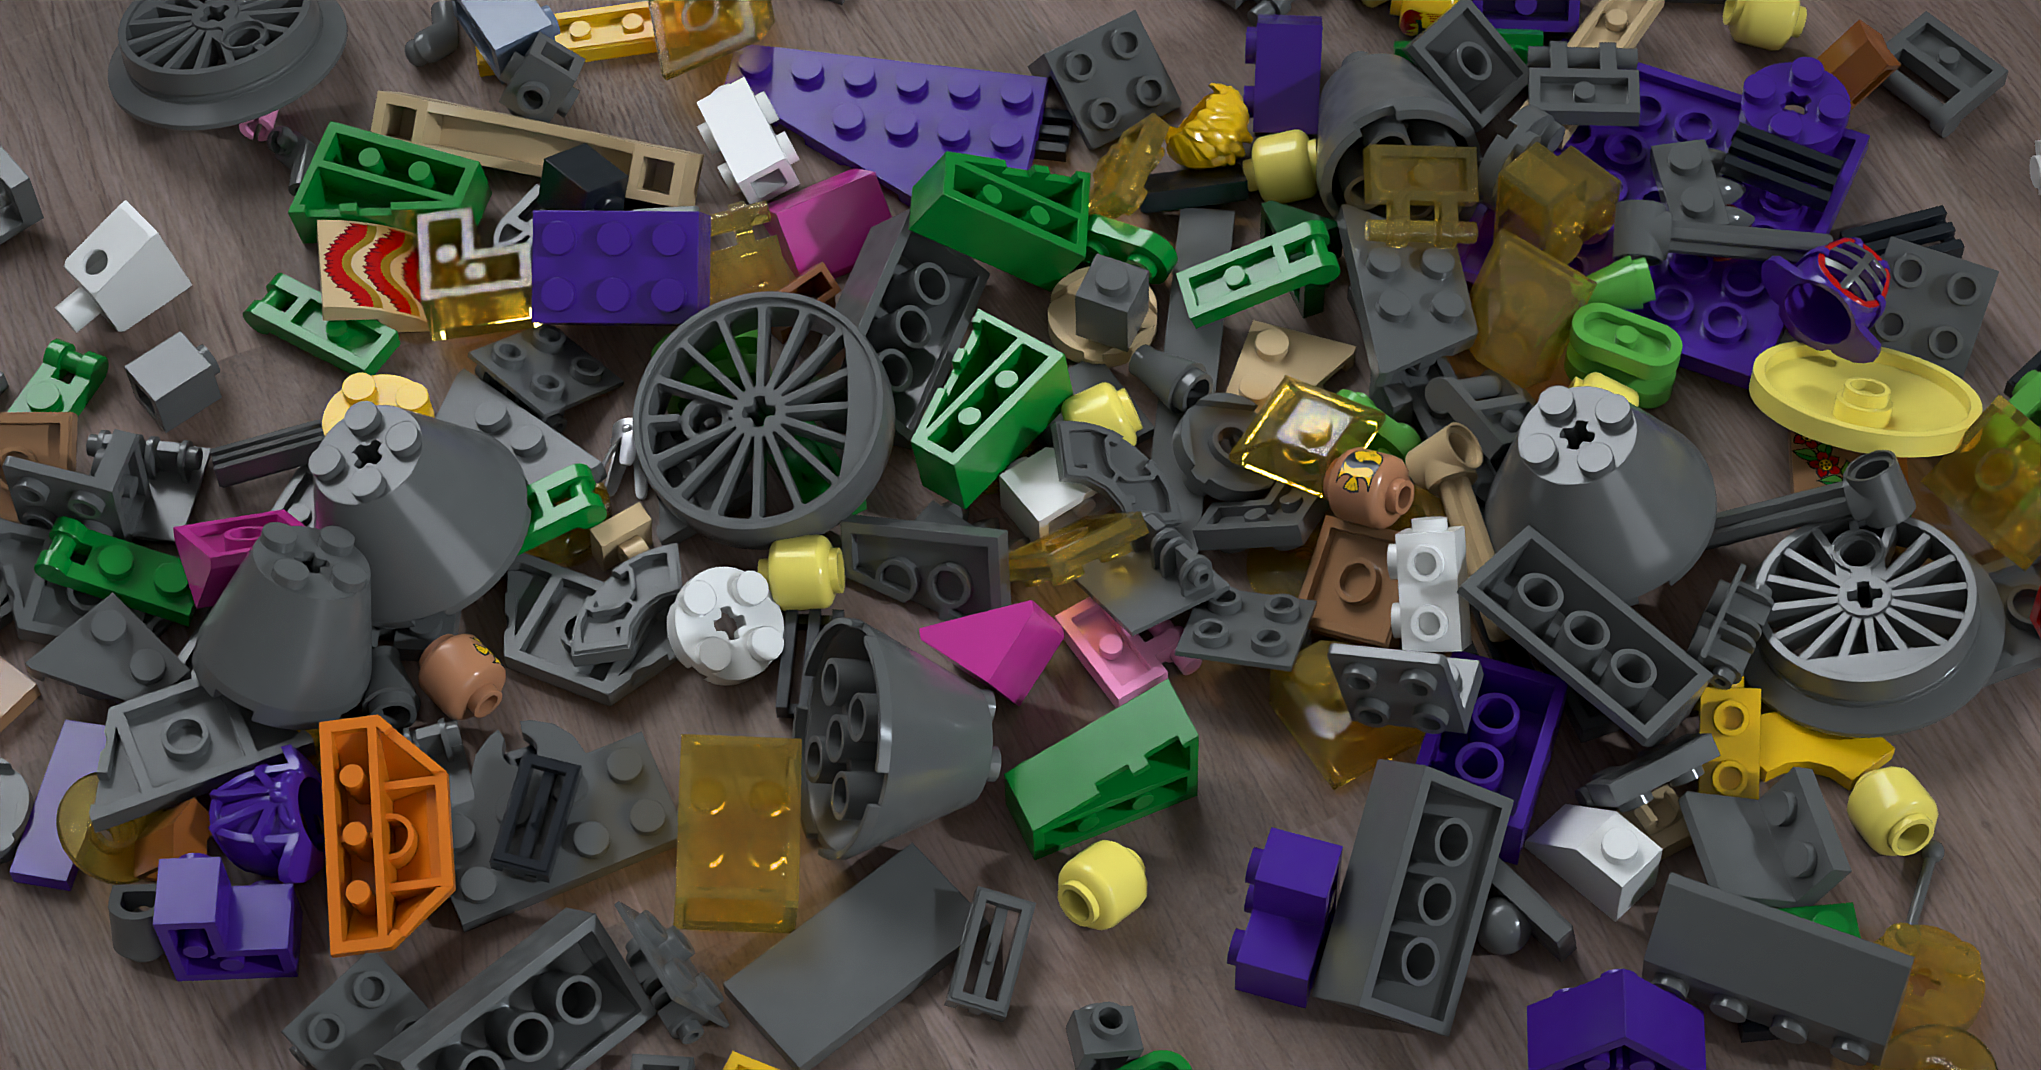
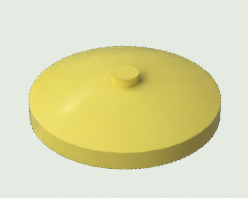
M1798 341L1782 343L1759 354L1755 359L1749 384V392L1753 402L1763 413L1780 425L1812 440L1866 454L1876 450H1889L1896 457L1917 458L1939 456L1961 450L1975 439L1983 411L1980 397L1970 385L1958 376L1919 357L1881 347V352L1874 362L1863 364L1853 363L1838 357L1831 350H1815Z

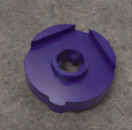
M1804 56L1797 58L1793 62H1783L1767 66L1746 78L1742 92L1739 122L1818 152L1826 153L1837 146L1842 138L1843 130L1848 125L1851 101L1844 85L1831 73L1824 71V66L1819 60ZM1787 105H1797L1804 108V115H1798L1794 110L1784 111L1783 109Z

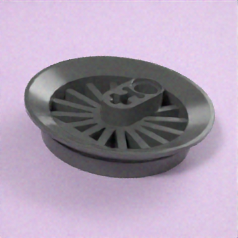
M134 0L123 14L119 24V44L111 57L108 67L109 88L116 103L128 115L136 120L160 128L206 130L251 121L294 102L318 85L330 73L346 46L348 26L345 14L336 0Z
M1852 514L1818 523H1808L1783 539L1745 581L1749 585L1754 582L1767 585L1772 590L1771 598L1783 602L1774 603V607L1762 628V634L1759 640L1755 642V650L1744 669V681L1748 687L1761 688V701L1773 711L1798 725L1814 731L1843 737L1875 738L1904 734L1937 723L1965 706L1980 692L1995 671L2002 654L2005 641V615L1995 584L1982 566L1966 551L1958 547L1948 536L1935 527L1910 516L1899 524L1880 529L1869 527L1865 520L1856 521ZM1896 546L1907 548L1890 565ZM1816 555L1826 569L1812 562L1808 558ZM1928 558L1934 561L1919 568ZM1788 573L1799 580L1786 578L1785 576ZM1952 579H1954V580L1956 581V583L1943 584V583L1948 582V581H1950V580H1952ZM1869 605L1870 608L1865 609L1860 606ZM1966 607L1965 613L1949 610L1950 608ZM1787 627L1776 633H1773L1771 628ZM1934 632L1949 634L1953 636L1947 641L1946 639L1935 634ZM1904 642H1906L1914 648L1909 649ZM1812 643L1799 657L1792 653V651ZM1842 645L1839 656L1830 657ZM1883 647L1886 649V651L1878 652ZM1858 651L1866 652L1864 654H1857Z

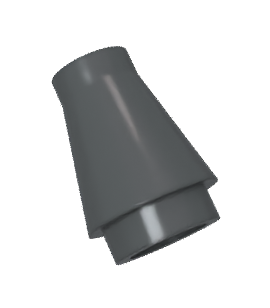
M1147 344L1140 346L1130 359L1129 372L1139 378L1173 413H1185L1200 398L1212 393L1213 379L1207 374L1205 366L1201 363L1156 350Z
M378 646L372 649V673L368 688L363 697L362 714L363 716L378 714L392 725L395 730L401 732L403 728L410 727L415 722L421 706L420 698L401 662L400 652L392 646Z

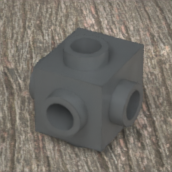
M539 31L526 54L523 56L515 51L501 73L499 79L507 83L499 103L508 107V110L514 116L550 123L555 113L564 118L580 93V90L573 85L586 59Z

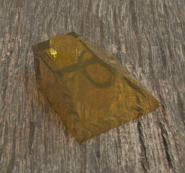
M648 0L661 74L666 81L761 41L776 22L771 0Z
M1500 229L1469 293L1478 329V335L1473 347L1469 348L1470 352L1478 362L1523 389L1550 380L1570 340L1569 335L1573 316L1579 308L1587 305L1597 282L1508 230Z
M1285 375L1230 452V462L1326 499L1323 491L1325 473L1331 463L1349 449L1355 447L1367 448L1386 421V416L1382 411Z
M1320 640L1298 653L1291 672L1271 669L1269 704L1332 789L1335 790L1374 769L1378 759L1390 760L1423 742L1426 732L1417 728L1392 725L1376 728L1352 721L1327 653L1332 643L1364 645Z

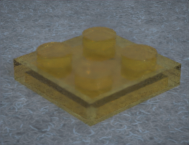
M1141 511L1085 516L1010 552V582L1023 581L1025 587L1029 588L1051 580L1053 586H1058L1083 576L1085 571L1082 565L1097 558L1100 563H1105L1132 551L1130 542L1149 533Z

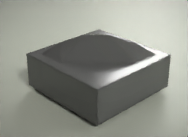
M1370 373L1369 398L1379 410L1397 423H1405L1412 428L1413 398L1400 373L1394 374L1391 383L1383 387H1374Z

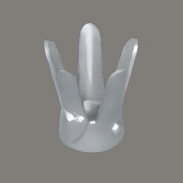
M633 418L620 419L613 425L612 438L610 440L611 447L602 462L605 467L613 453L604 491L606 496H613L619 487L626 467L633 463L635 493L638 499L644 500L648 492V480L643 472L635 448Z

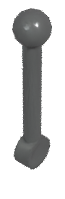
M1930 840L1921 849V856L1924 861L1904 927L1898 929L1894 937L1895 947L1902 952L1914 951L1920 942V935L1916 930L1935 864L1943 859L1945 853L1942 843L1937 840Z

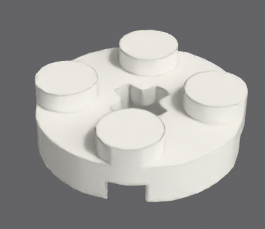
M733 567L707 569L687 581L677 594L675 603L670 606L667 615V634L674 654L687 669L693 666L699 673L708 676L704 680L713 684L737 685L744 683L763 672L783 651L784 621L780 606L772 598L766 579L758 572H744ZM721 612L728 614L736 622L735 640H729L725 631H716L714 622L721 618Z

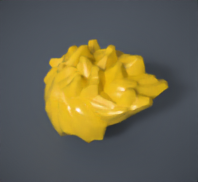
M1219 83L1209 84L1208 86L1214 92L1204 96L1178 128L1172 126L1166 128L1163 137L1167 144V154L1177 164L1194 170L1225 167L1226 164L1234 165L1239 157L1242 158L1246 154L1242 143L1251 144L1253 141V137L1247 127L1250 115L1241 94L1232 86Z

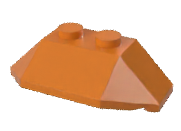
M378 714L319 722L330 955L333 958L392 951L456 891L449 774Z

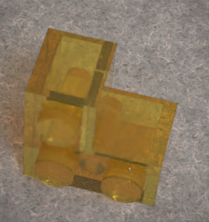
M1537 141L1499 172L1493 242L1543 279L1559 264L1561 266L1569 264L1577 256L1582 245L1596 233L1604 234L1615 223V208L1619 202L1621 181L1572 145L1557 156Z
M471 207L417 215L421 303L433 341L535 328L543 325L532 323V252L529 242L482 248Z

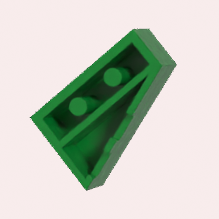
M330 121L289 208L288 214L303 244L317 243V220H344L379 224L412 232L427 238V240L472 239L491 198L492 191L479 161Z
M946 151L912 187L908 230L1051 292L1059 281L1086 258L1091 173L1076 171L1071 177L1050 174L1048 166L1036 164L1029 170L1007 167L1006 161L1002 159Z
M979 308L972 320L973 331L964 349L958 348L952 359L953 370L944 388H937L911 439L922 486L965 510L1061 413L1063 402L1073 396L1064 353Z
M1166 679L1004 774L1005 802L1034 861L1198 796L1199 735L1169 679Z

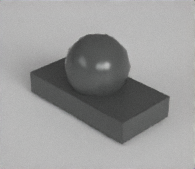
M1498 857L1488 893L1491 898L1486 901L1476 940L1481 947L1493 954L1511 955L1524 948L1532 935L1562 963L1577 949L1573 925Z

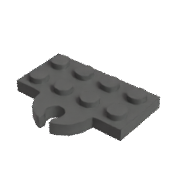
M535 720L520 721L523 741L532 745L536 749L537 755L582 766V777L549 883L537 880V876L527 874L526 877L514 875V871L503 868V871H498L490 867L489 861L519 767L510 765L505 761L506 744L499 730L488 737L475 755L471 772L475 798L451 807L456 891L449 898L464 933L688 842L687 832L642 731L586 753L572 734L556 724ZM536 769L533 771L508 852L509 854L517 856L519 854L544 771ZM557 775L533 852L532 859L540 861L565 776Z

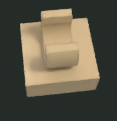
M640 502L590 529L592 555L603 571L650 550L649 546L653 544L652 519Z
M1667 784L1652 791L1654 799L1647 804L1627 812H1620L1619 809L1616 810L1663 849L1661 860L1693 844L1678 802L1679 797Z

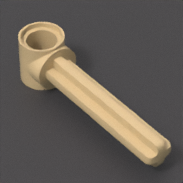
M1452 422L1410 450L1406 455L1405 463L1411 479L1418 488L1429 495L1440 497L1450 527L1465 526L1467 574L1469 578L1492 558L1495 552L1471 486L1478 479L1476 468L1481 466L1483 462L1482 448L1475 435L1466 426ZM1480 612L1488 637L1492 642L1499 643L1513 639Z

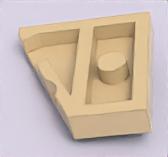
M1253 320L1226 393L1248 398L1258 405L1254 412L1262 416L1267 423L1273 419L1281 428L1293 418V413L1296 409L1308 405L1323 392V384L1341 368L1344 371H1348L1354 365L1356 346Z

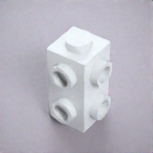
M745 77L732 84L718 87L711 95L697 102L706 122L697 127L712 155L719 151L722 152L726 162L719 165L718 169L732 195L742 191L752 209L800 184L791 164L800 159L785 131L775 135L770 124L779 120L765 91L754 95Z
M1443 516L1411 519L1412 528L1404 529L1395 534L1396 544H1389L1387 551L1390 579H1398L1399 603H1393L1391 608L1393 637L1402 638V650L1463 651L1472 644L1469 602L1457 593L1460 585L1468 579L1465 526L1448 527L1447 517Z

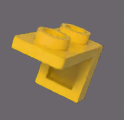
M1744 676L1739 683L1732 684V687L1728 690L1719 689L1709 682L1692 710L1699 711V733L1712 734L1721 756L1702 765L1705 773L1698 777L1697 792L1758 800L1761 688L1744 687Z

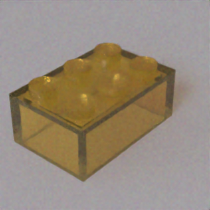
M681 734L673 925L678 929L791 933L795 930L799 904L802 739Z

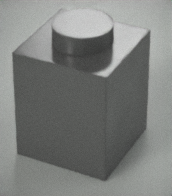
M1096 254L1075 295L1076 335L1128 352L1149 311V270Z
M181 331L124 366L136 400L165 433L222 398L215 375L220 373L217 361L203 344L195 347Z

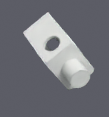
M125 200L65 260L64 267L79 288L59 303L55 310L75 333L80 331L99 314L118 332L126 331L192 286V283L159 233Z

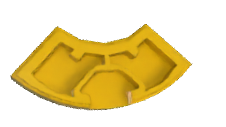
M1777 712L1761 715L1759 778L1764 783L1784 773H1788L1793 767L1813 769L1814 774L1829 777L1850 791L1855 787L1856 782L1861 776L1869 771L1881 768L1893 758L1895 747L1883 737L1854 738L1830 735L1798 725L1782 717Z

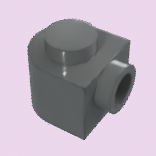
M157 884L113 885L110 893L108 910L113 948L119 955L136 962L152 961L165 953L153 926ZM147 906L151 909L142 911L138 907Z
M1114 1002L1089 1004L1079 1010H1074L1066 1025V1033L1075 1070H1116L1140 1058L1144 1050L1133 1005L1120 1006Z

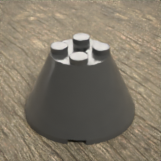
M1557 385L1549 387L1541 393L1538 403L1523 420L1488 491L1484 508V523L1495 554L1525 527L1530 525L1627 605L1633 606L1639 603V596L1656 589L1667 581L1670 586L1675 584L1698 561L1707 547L1714 530L1717 515V494L1713 476L1706 460L1696 446L1682 433L1628 402L1622 395L1597 387L1579 386L1567 388Z
M360 401L353 404L347 410L345 417L332 427L323 438L318 449L309 458L308 466L313 474L314 528L322 529L326 526H339L348 530L355 537L354 546L365 556L371 570V625L386 628L416 627L414 621L416 619L425 618L442 611L449 617L461 611L483 596L500 580L515 560L527 535L531 519V509L527 505L526 484L529 483L527 476L511 451L500 441L483 432L390 405H375L371 401Z
M836 618L822 629L812 645L802 672L804 676H813L807 706H795L792 733L793 786L797 811L804 834L808 839H818L823 849L818 850V855L827 860H847L972 804L980 796L986 781L995 782L998 779L1001 770V753L997 746H993L992 731L996 701L991 690L977 688L860 619Z

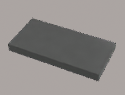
M912 842L724 982V992L794 1070H811L957 959L971 903ZM984 916L981 920L976 943L989 934L990 923Z

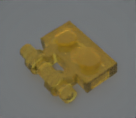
M1155 113L1125 130L1118 144L1111 145L1108 153L1098 160L1093 171L1095 182L1090 191L1088 215L1097 214L1115 220L1123 214L1126 216L1132 215L1143 203L1147 194V190L1143 186L1149 173L1157 167L1164 156L1165 149L1161 145L1170 127L1168 123Z
M1370 144L1363 149L1365 204H1383L1387 207L1386 220L1367 219L1364 228L1366 241L1385 242L1386 246L1391 248H1406L1409 242L1433 243L1434 247L1441 249H1454L1457 243H1476L1478 237L1477 223L1458 221V206L1472 207L1479 202L1477 147ZM1410 205L1434 206V221L1410 220Z
M766 200L745 205L744 201L727 204L726 211L710 214L711 237L733 231L737 242L736 246L710 252V306L742 294L777 291L790 282L777 235L755 240L752 226L771 222V215Z

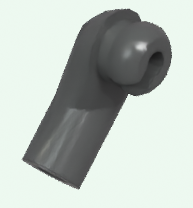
M443 0L434 3L431 7L432 25L417 32L414 39L406 43L405 55L411 64L423 67L428 62L435 63L449 56L458 48V20L454 15L451 1Z
M282 125L274 128L269 133L267 146L270 151L275 153L276 159L291 170L288 191L295 197L314 157L317 146L301 133L292 131L289 127Z

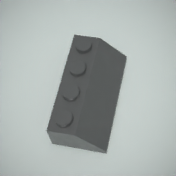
M909 209L871 227L835 309L848 318L865 335L881 360L890 381L895 403L896 428L893 445L912 449L911 439L937 388H942L952 365V359L961 344L990 273L970 256L908 230ZM823 334L817 348H819L829 338V336ZM845 347L805 386L846 368ZM848 387L811 404L847 402ZM847 418L822 420L833 430L846 434Z
M1530 525L1525 527L1464 581L1457 590L1460 596L1642 746L1656 748L1689 716L1714 676Z
M1378 759L1312 996L1357 1012L1449 1037L1514 800L1426 765Z
M1670 872L1644 956L1642 978L1665 991L1674 993L1683 1001L1689 998L1709 1005L1710 1010L1715 1015L1725 1020L1742 1023L1748 1019L1770 1027V1032L1784 1041L1804 1044L1807 1040L1829 1048L1830 1053L1834 1057L1845 1063L1864 1066L1868 1062L1880 1067L1904 1001L1915 957Z
M565 908L376 1051L374 1056L383 1070H585L656 1015L657 1011L597 915L591 912Z

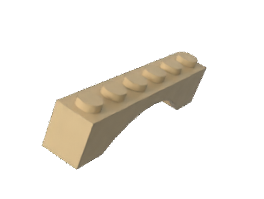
M394 91L377 92L371 132L479 161L482 166L538 177L542 176L544 158L586 143L629 176L626 198L669 207L695 206L704 154Z

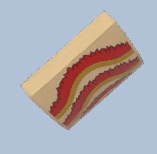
M317 220L323 321L377 319L378 322L397 332L434 331L427 238L398 228L373 223Z

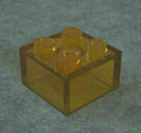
M1999 394L1964 433L1955 451L1945 454L1921 482L1993 547L2026 571L2041 555V429Z

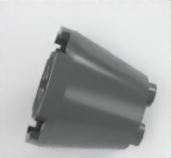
M1365 51L1353 52L1346 56L1341 67L1326 82L1319 102L1316 181L1323 204L1334 220L1337 221L1336 218L1341 205H1351L1411 229L1418 230L1435 223L1441 218L1448 223L1470 202L1476 192L1474 189L1475 178L1483 158L1474 129L1466 117L1420 71L1419 67L1409 60L1393 54H1369Z
M270 522L262 528L260 537L248 552L198 632L192 655L193 669L200 684L213 698L223 694L237 704L254 711L252 721L292 730L319 729V722L339 720L342 714L350 711L358 704H362L372 673L371 570L365 556L354 546L355 537L351 532L339 526H326L322 529L305 526H289L281 522Z

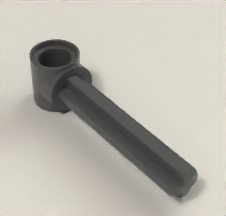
M1625 200L1618 202L1615 208L1612 260L1616 262L1630 255L1632 260L1645 257L1648 266H1656L1666 260L1668 253L1764 262L1772 256H1781L1791 264H1796L1811 249L1833 242V238L1829 234L1672 220L1671 212L1667 211L1666 206L1662 203L1649 200Z
M1876 450L1852 461L1843 474V481L1718 512L1713 533L1705 550L1850 514L1858 522L1865 520L1866 524L1871 528H1887L1901 523L1912 515L1916 508V502L1895 454L1889 450Z

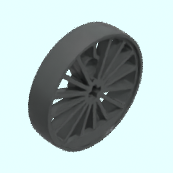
M778 291L747 293L722 300L701 310L681 324L662 343L650 360L641 378L633 409V436L637 455L649 484L664 505L681 522L705 538L726 546L749 550H769L772 543L777 540L805 535H822L840 524L841 520L849 517L866 500L880 480L892 451L896 428L895 403L890 381L881 360L865 335L848 318L831 306L804 295ZM771 327H793L770 377ZM758 329L756 386H754L734 337ZM813 330L829 336L790 375L809 331ZM726 342L746 391H741L711 364L704 355L721 343ZM845 347L846 368L805 386ZM696 363L734 399L682 383L681 380ZM848 387L847 402L811 404ZM672 395L691 400L684 409L682 416L679 414L665 415ZM712 417L722 418L720 426L700 435L698 434L699 428L705 420ZM847 418L846 436L805 423L804 421ZM682 430L688 440L661 452V433ZM795 435L844 450L839 477L794 438ZM787 447L831 485L824 493L807 504L803 503L782 453ZM768 454H773L794 508L786 513L766 517ZM697 455L707 457L677 488H672L665 470ZM754 455L752 516L749 519L725 517ZM734 457L711 509L706 511L690 503L689 500Z

